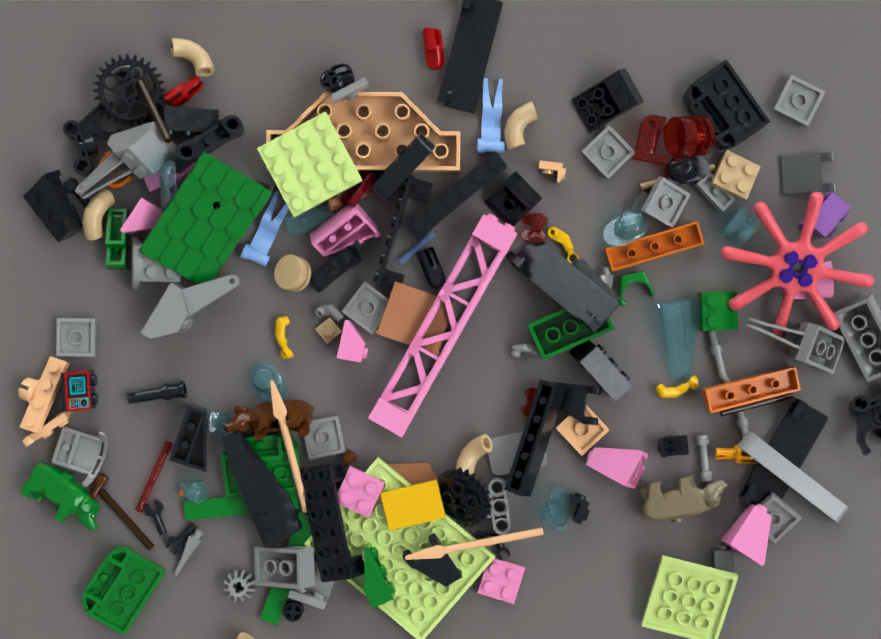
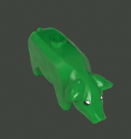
M38 462L36 467L32 469L29 480L23 484L20 494L26 498H30L32 494V498L41 503L45 496L47 500L57 505L54 518L60 523H64L65 518L70 514H75L79 522L89 531L98 529L96 520L97 513L101 510V507L97 501L91 498L87 490L73 479L74 475L68 471H62L52 464Z

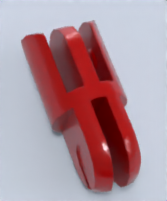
M426 27L422 31L426 64L432 70H439L443 67L445 61L441 30Z
M193 76L164 94L163 99L168 106L181 107L203 88V82L200 81L199 77Z

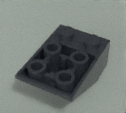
M626 68L616 71L571 99L590 133L644 102Z

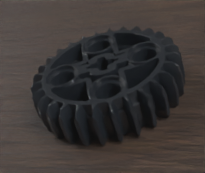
M126 54V59L124 60L121 55H118L119 61L112 57L111 65L104 62L107 68H99L102 75H95L100 79L99 82H93V84L98 86V88L93 89V92L99 94L94 97V100L101 101L97 107L104 106L101 113L103 114L108 111V119L114 116L115 123L119 119L122 120V125L129 121L130 126H132L134 120H136L138 125H140V119L147 122L146 116L149 115V109L147 104L142 101L141 92L139 94V101L136 99H132L131 103L128 101L130 98L136 97L138 94V87L135 86L136 82L144 80L147 73L154 85V92L149 90L153 96V101L155 105L163 106L159 101V98H164L160 92L165 91V88L160 87L164 81H158L161 73H154L157 67L149 68L150 61L144 64V57L140 61H137L136 55H134L133 60L130 59L128 54ZM130 65L125 78L111 73L120 66ZM140 67L143 71L142 76L134 78L131 74L132 68ZM108 76L115 77L117 80L116 86L108 87L105 83ZM129 77V78H130L129 83H128V82H125V83H123L122 86H121V89H120L121 94H124L123 97H122V99H121V98H119V97H120V92L116 91V89L119 87V84H120V80H119V79H121V80H123V81H126L127 78ZM131 83H133L132 89L135 90V93H130L129 96L126 97V91L124 90V87H128L129 85H131ZM104 88L117 94L113 107L106 100ZM119 102L127 105L125 113H119L116 110V105ZM134 102L147 107L138 114L129 115Z

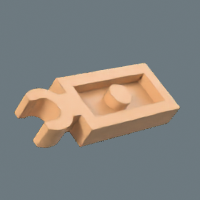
M70 411L60 412L43 425L40 434L32 432L22 440L24 445L27 447L41 437L45 439L53 433L52 429L57 426L61 428L69 422L68 418L71 416Z

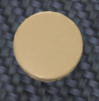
M295 255L282 257L274 271L277 285L284 290L292 292L303 290L311 278V267L308 261Z

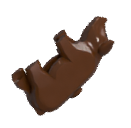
M284 400L283 403L287 410L286 426H288L289 430L298 432L300 437L308 436L310 424L313 420L314 407L303 400ZM272 402L260 403L250 410L246 407L235 405V415L228 423L223 424V428L227 433H235L237 431L243 433L251 429L255 432L254 440H263L268 431L281 432L278 419L273 414Z

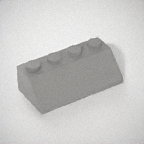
M871 293L833 312L840 322L839 328L867 382L881 377V310Z

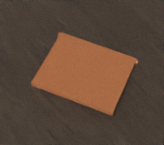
M395 281L375 334L410 345L437 296ZM451 301L452 309H454L455 302ZM445 302L440 306L423 339L446 332L449 317ZM442 341L421 347L439 355Z

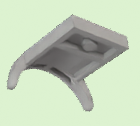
M132 235V291L138 290L140 282H180V274L138 252L143 243H140L138 235Z
M63 426L51 463L87 474V478L82 483V486L87 487L96 479L102 468L108 449V437L101 431H99L98 437Z

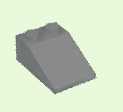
M254 547L255 585L304 589L315 586L314 547Z

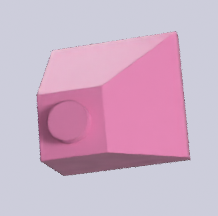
M141 198L120 231L132 235L151 231L164 210L150 200Z
M345 320L337 358L362 362L363 359L367 358L369 348L365 347L366 342L353 321Z

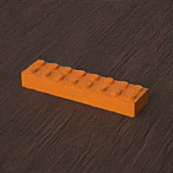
M697 221L605 248L604 251L610 271L612 272L704 245L705 243Z
M789 366L703 388L702 394L706 412L714 413L801 390L796 367Z

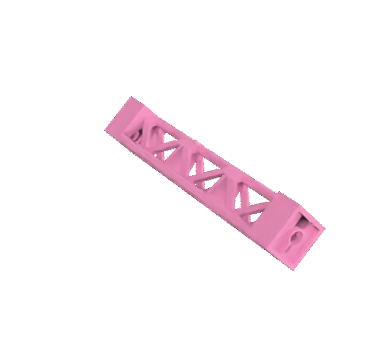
M490 213L487 216L483 214L461 256L368 419L400 437H403L518 234L515 232V227L508 223H505V225L498 222L499 218ZM480 242L498 251L489 269L486 266ZM474 248L482 277L453 285ZM478 286L470 302L452 293ZM450 297L467 306L458 323L455 320ZM445 302L452 330L423 339L440 306ZM445 339L448 340L439 356L421 347ZM420 351L436 360L428 376L424 370ZM414 356L421 384L392 392L410 359ZM417 394L409 410L390 401Z

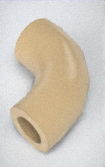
M170 38L171 57L189 60L193 64L195 74L199 77L210 76L214 73V66L209 54L199 44L188 39Z
M532 101L515 109L507 119L504 130L507 150L525 145L524 128L530 122L538 120Z
M102 189L96 193L84 210L82 224L87 240H96L104 235L102 228L103 216L115 204L114 196L107 189Z
M487 434L480 435L468 442L457 459L456 470L461 467L463 472L468 469L470 475L474 473L477 461L493 449L492 441Z

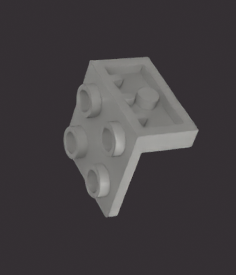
M314 561L315 586L304 589H291L288 598L325 610L335 581L321 582L318 563Z

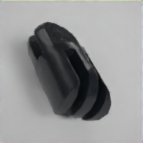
M431 246L416 252L429 286L434 289L442 287L445 284L446 278L434 247Z

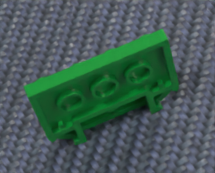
M282 433L266 434L263 440H254V435H246L245 438L255 449L260 459L262 458L270 472L277 477V481L287 492L297 491ZM290 435L300 470L299 445L295 437ZM224 448L221 459L226 497L242 496Z
M116 546L105 556L84 590L82 604L86 614L125 635L163 577L166 569L136 553L132 547Z

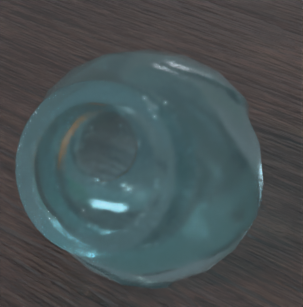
M194 479L191 483L182 481L178 485L179 496H184L189 502L199 504L208 497L206 484L201 479Z

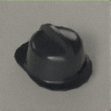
M677 154L665 165L663 172L665 179L675 185H681L705 178L709 173L710 166L708 161L702 156Z

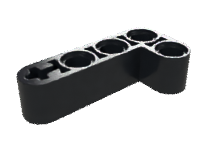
M422 133L418 134L384 172L381 171L370 185V189L383 201H386L434 150L435 145Z

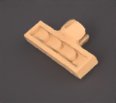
M50 356L39 380L26 378L21 382V385L27 386L28 390L19 388L18 395L19 398L29 402V406L20 424V428L40 434L60 388L61 373L67 371L70 363Z

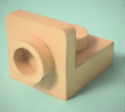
M539 161L538 170H542V174L553 175V172H557L555 182L557 184H560L561 180L565 179L566 168H562L563 163Z

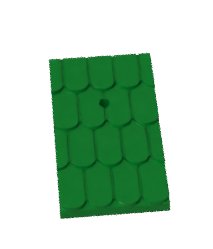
M203 151L138 252L196 284L211 281L222 265H224L255 217H257L272 191Z

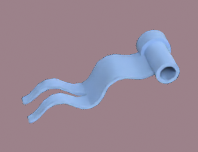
M484 78L481 138H477V154L493 153L494 151L504 153L505 143L500 141L503 79H499L494 108H492L489 98L488 78Z
M277 191L273 194L251 244L245 245L240 256L242 259H249L266 267L270 259L267 253L289 209L285 203L278 215L271 221L279 193Z

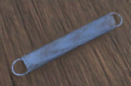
M429 232L431 235L427 234L428 236L421 239L423 242L419 241L420 243L415 244L414 248H411L412 250L407 251L403 255L404 257L399 258V262L405 264L404 262L411 259L412 255L416 254V251L421 250L420 248L427 245L428 241H431L436 235Z

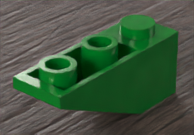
M368 543L365 547L364 592L373 609L393 600L396 589L393 582L388 581L386 576L388 572L385 565L380 564L378 560L380 556L375 546L372 547L371 543Z

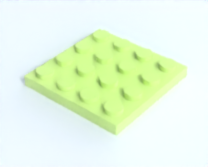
M326 111L257 148L294 218L363 181Z
M662 555L641 626L690 639H718L738 575Z

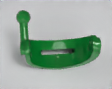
M644 271L621 275L618 291L620 306L624 307L626 305V301L623 300L625 288L634 282L646 284L649 288L650 296L655 295L654 289Z

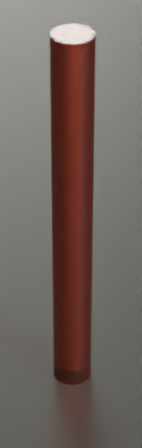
M165 441L135 511L143 512L172 447V442Z

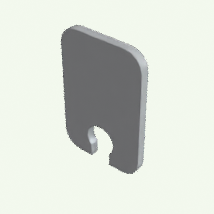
M523 432L491 438L493 449L488 453L491 470L495 475L510 473ZM546 452L541 467L545 466L547 463Z

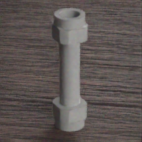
M707 434L696 435V445H699L702 471H699L701 481L713 480L712 470H709L707 453L709 440Z

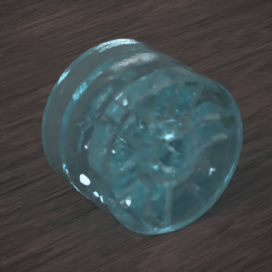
M743 205L731 215L720 230V233L727 239L733 235L731 242L738 248L753 235L761 224L760 219L754 214L748 218L750 211Z

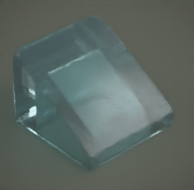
M210 412L209 432H226L223 424L231 420V413Z

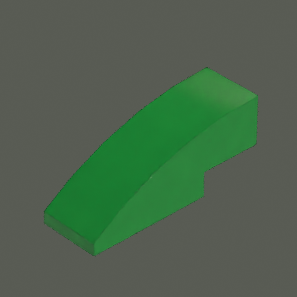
M127 208L108 209L105 265L109 270H128L129 234L120 231L129 217Z

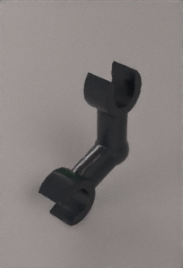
M482 531L475 533V535H481L483 539L500 536L497 533L484 534ZM503 543L496 544L499 559L502 560L500 552L503 550L510 556L509 549Z

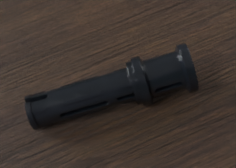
M184 381L172 385L167 383L158 388L128 392L127 400L129 404L156 399L168 401L171 398L181 396L186 398L187 387Z

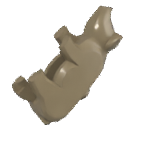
M694 475L680 478L678 489L669 490L662 494L660 482L642 483L639 487L640 494L644 499L642 519L655 522L671 520L672 523L681 522L684 517L695 516L709 509L716 508L720 504L723 490L729 485L723 480L709 483L700 489L695 485L693 481Z

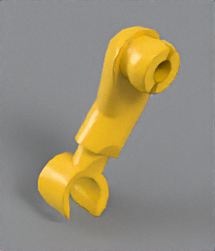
M556 227L549 228L547 231L548 237L562 244L564 251L568 254L567 260L573 264L570 261L572 255H576L579 260V256L573 251L574 247L568 234Z
M288 316L278 317L275 323L274 335L279 347L282 348L280 356L284 359L294 357V354L287 346L288 342L285 338V326L290 324Z
M693 376L687 383H682L677 387L666 388L664 384H660L655 390L660 398H677L687 392L689 388L692 390L697 389L699 385L698 378Z

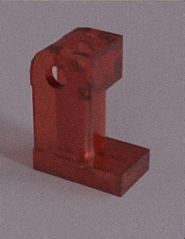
M649 115L641 122L633 160L662 166L668 164L669 156L655 154L659 134L664 132L667 117ZM649 123L653 124V128L649 127Z

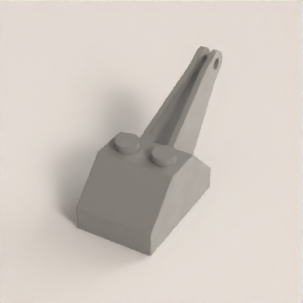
M154 121L113 134L107 142L113 152L77 186L75 192L82 199H85L131 172L139 179L154 175L167 163V158L176 151L177 146L172 141L170 143L164 142Z
M228 275L188 288L178 283H170L142 329L141 334L150 339L182 333L186 330L189 331L194 324V320H192L195 316L194 314L237 288L241 283L240 278L237 275ZM232 279H235L234 284L231 283Z
M748 318V321L796 334L795 342L791 343L750 324L745 326L790 347L789 359L834 374L846 341L844 337L809 322H801L798 330H793Z

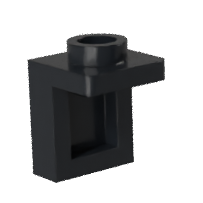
M687 435L664 436L659 439L657 447L662 458L689 454Z
M576 492L575 495L570 494L569 496L571 500L578 502L572 519L574 522L581 524L583 520L586 521L589 515V510L587 509L590 503L586 500V496Z

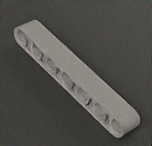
M748 431L737 445L742 451L836 523L840 521L849 509L838 498L751 431Z

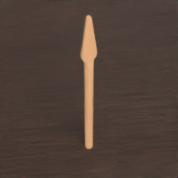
M271 380L273 414L278 419L302 512H307L304 486L288 426H286L287 410L274 381Z
M541 527L449 546L435 545L405 556V559L442 558L448 553L544 535Z

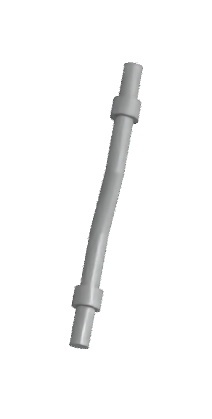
M708 332L711 344L710 351L711 355H714L719 378L722 383L730 382L721 355L723 352L722 347L718 343L716 332ZM744 411L736 413L737 427H740L742 438H744L749 431L747 427L749 423L747 417L745 418Z

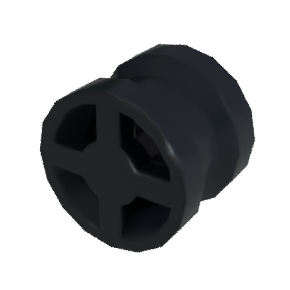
M327 70L320 76V84L328 92L335 93L343 88V79L335 71Z
M289 601L283 611L285 619L290 622L298 621L304 612V606L300 601Z

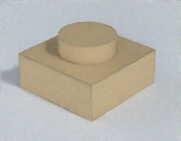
M331 317L315 329L327 344L342 333V330Z

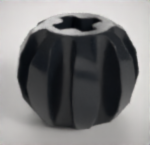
M338 63L329 69L342 77L344 82L343 88L355 82L352 68L349 65Z

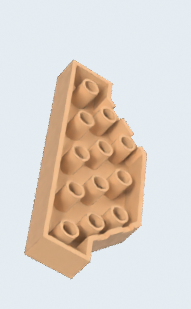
M324 92L288 129L266 130V143L326 111L358 172H384L414 138L422 133L435 145V148L413 172L460 173V131H440L403 92H359V96L350 101L345 99L336 105L331 98L333 93Z

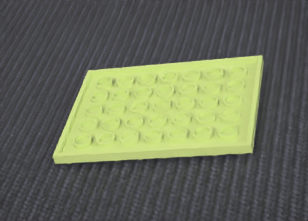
M379 456L365 471V473L385 482L381 492L412 485ZM381 494L369 518L340 505L350 557L362 554L365 569V547L368 543H371L372 547L375 546L378 550L380 564H384L387 569L388 575L386 576L388 581H392L395 586L394 599L378 607L416 639H425L496 556L485 546L448 553L462 574V578L445 587L409 566L403 559V552L409 549L411 553H415L432 547L429 542V536L433 533L437 535L442 546L477 540L446 514V518L389 531ZM312 535L304 545L314 547ZM364 574L353 579H346L366 596L364 592Z

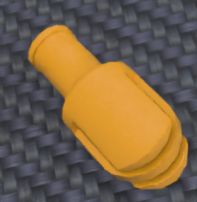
M735 444L732 448H715L716 460H733L735 463L758 464L757 461L737 447L738 444Z

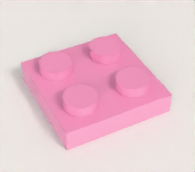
M350 466L337 493L339 503L369 518L385 482Z
M495 557L483 571L477 593L514 604L525 566Z

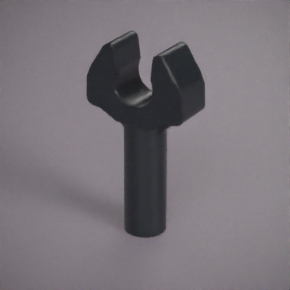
M156 499L154 501L156 511L151 510L150 504L146 503L144 513L145 516L153 517L161 536L167 533L160 515L165 507L161 501Z
M191 522L178 537H169L166 542V548L170 547L172 543H176L178 548L174 551L173 555L182 553L185 549L184 541L197 526Z

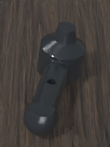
M70 177L63 183V186L67 187L68 193H74L86 208L89 202L88 198L82 199L75 192L79 182Z

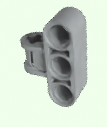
M495 477L488 486L490 493L487 497L492 498L489 502L492 507L489 509L490 514L487 518H492L494 531L499 535H504L509 532L511 527L507 490H504L506 486L505 480L501 477ZM499 482L502 484L503 489L495 491L492 484ZM501 501L505 504V508L498 510L495 508V503ZM503 520L508 526L505 529H500L497 526V522Z

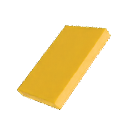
M437 479L380 493L389 531L446 518Z

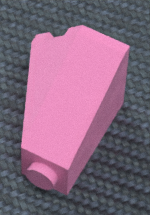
M594 447L587 455L586 465L625 487L635 489L644 473L645 467L642 462L647 460L648 453L641 450Z
M750 504L723 536L721 541L741 555L749 557L754 563L763 566L766 558L772 516L766 513L768 509L764 506Z

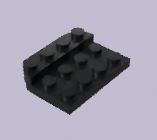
M727 59L694 81L683 95L687 109L710 142L719 150L736 147L770 123L766 114Z

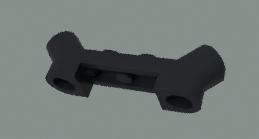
M235 115L226 116L219 120L217 125L194 139L184 141L167 158L169 168L174 173L181 174L186 168L197 162L203 151L210 154L229 141L241 137L244 133V126L241 120Z

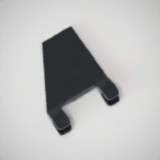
M553 382L567 387L560 406L561 410L582 424L598 425V418L586 417L585 411L587 393L600 395L601 387Z
M435 533L429 536V542L432 546L442 545ZM409 549L403 552V559L409 566L445 587L462 578V574L448 554L436 559L406 560L405 556L412 553Z

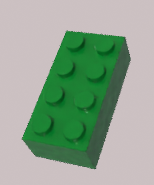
M564 308L527 325L543 360L615 329L609 316L593 333Z

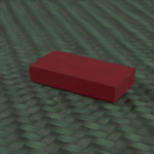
M360 172L363 181L349 188L341 199L345 206L357 205L376 178L373 172Z

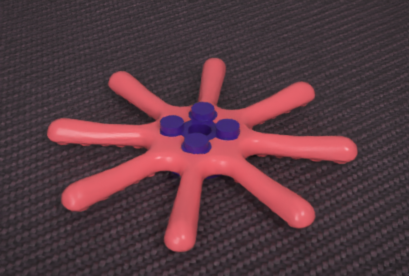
M813 192L809 198L801 236L796 242H789L784 237L767 204L758 202L754 206V212L776 242L778 250L774 255L766 256L729 246L721 249L720 255L723 259L763 265L771 270V275L767 280L730 299L728 302L729 308L732 311H738L770 289L780 287L784 291V296L774 325L787 328L794 297L799 292H805L809 295L827 329L830 331L837 330L840 322L817 290V283L821 279L827 278L864 288H870L874 284V278L871 275L830 269L824 265V259L827 255L865 235L868 231L867 225L859 222L825 245L814 247L811 244V236L824 196L820 192ZM801 263L799 270H792L795 264ZM772 330V334L784 338L786 334L785 331Z

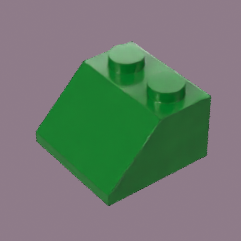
M737 291L698 293L699 331L738 330V311H732L728 306L729 300L737 296Z

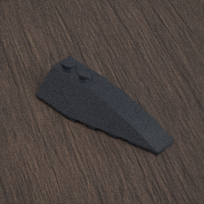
M237 431L222 437L235 479L264 547L279 543L303 528L289 493L277 481V477L270 472L263 459H260L256 454L255 449L242 432Z

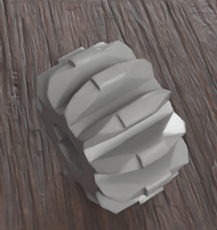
M238 569L234 570V575L229 573L227 575L228 579H225L223 582L227 585L223 591H229L230 593L227 595V598L233 595L234 602H237L238 598H240L241 602L245 601V597L250 599L252 597L251 592L256 590L255 587L251 586L256 583L255 580H249L252 574L250 573L246 576V570L244 569L241 574ZM238 582L241 583V586H242L241 589H238V585H237Z

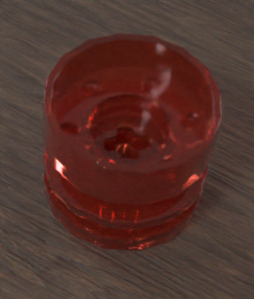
M704 115L672 117L667 121L664 128V145L669 155L674 158L707 155L714 146L715 131L713 124Z

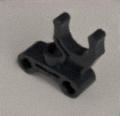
M112 101L109 105L113 107L114 102ZM104 106L95 107L79 123L69 120L63 126L65 135L76 142L80 158L74 161L73 168L83 177H88L94 170L90 156L91 154L98 153L94 136L99 135L101 138L109 140L111 135L123 131L119 128L109 132L101 127L100 118ZM73 126L78 129L75 134L69 132ZM82 163H87L88 166L85 167V171L81 172L79 168L82 167Z
M358 240L311 273L309 282L318 293L362 261L359 254L364 250V247ZM331 265L334 268V270H338V272L335 274H331L329 271V266Z
M858 395L849 404V411L854 416H857L856 442L861 448L862 454L867 456L871 449L866 445V434L872 430L881 431V421L878 420L881 417V396L868 400L867 397ZM855 403H858V405L862 404L863 409L856 407Z

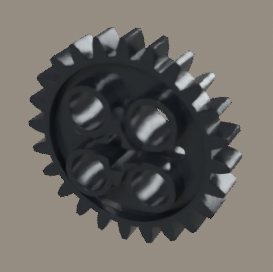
M455 467L451 470L447 469L438 477L437 481L444 510L447 515L456 520V523L459 525L462 523L464 527L469 525L472 528L474 525L478 526L490 514L489 509L492 507L489 504L492 498L487 497L490 491L484 490L486 484L480 483L481 478L476 479L475 473L470 475L468 469L463 472L461 467L457 470Z

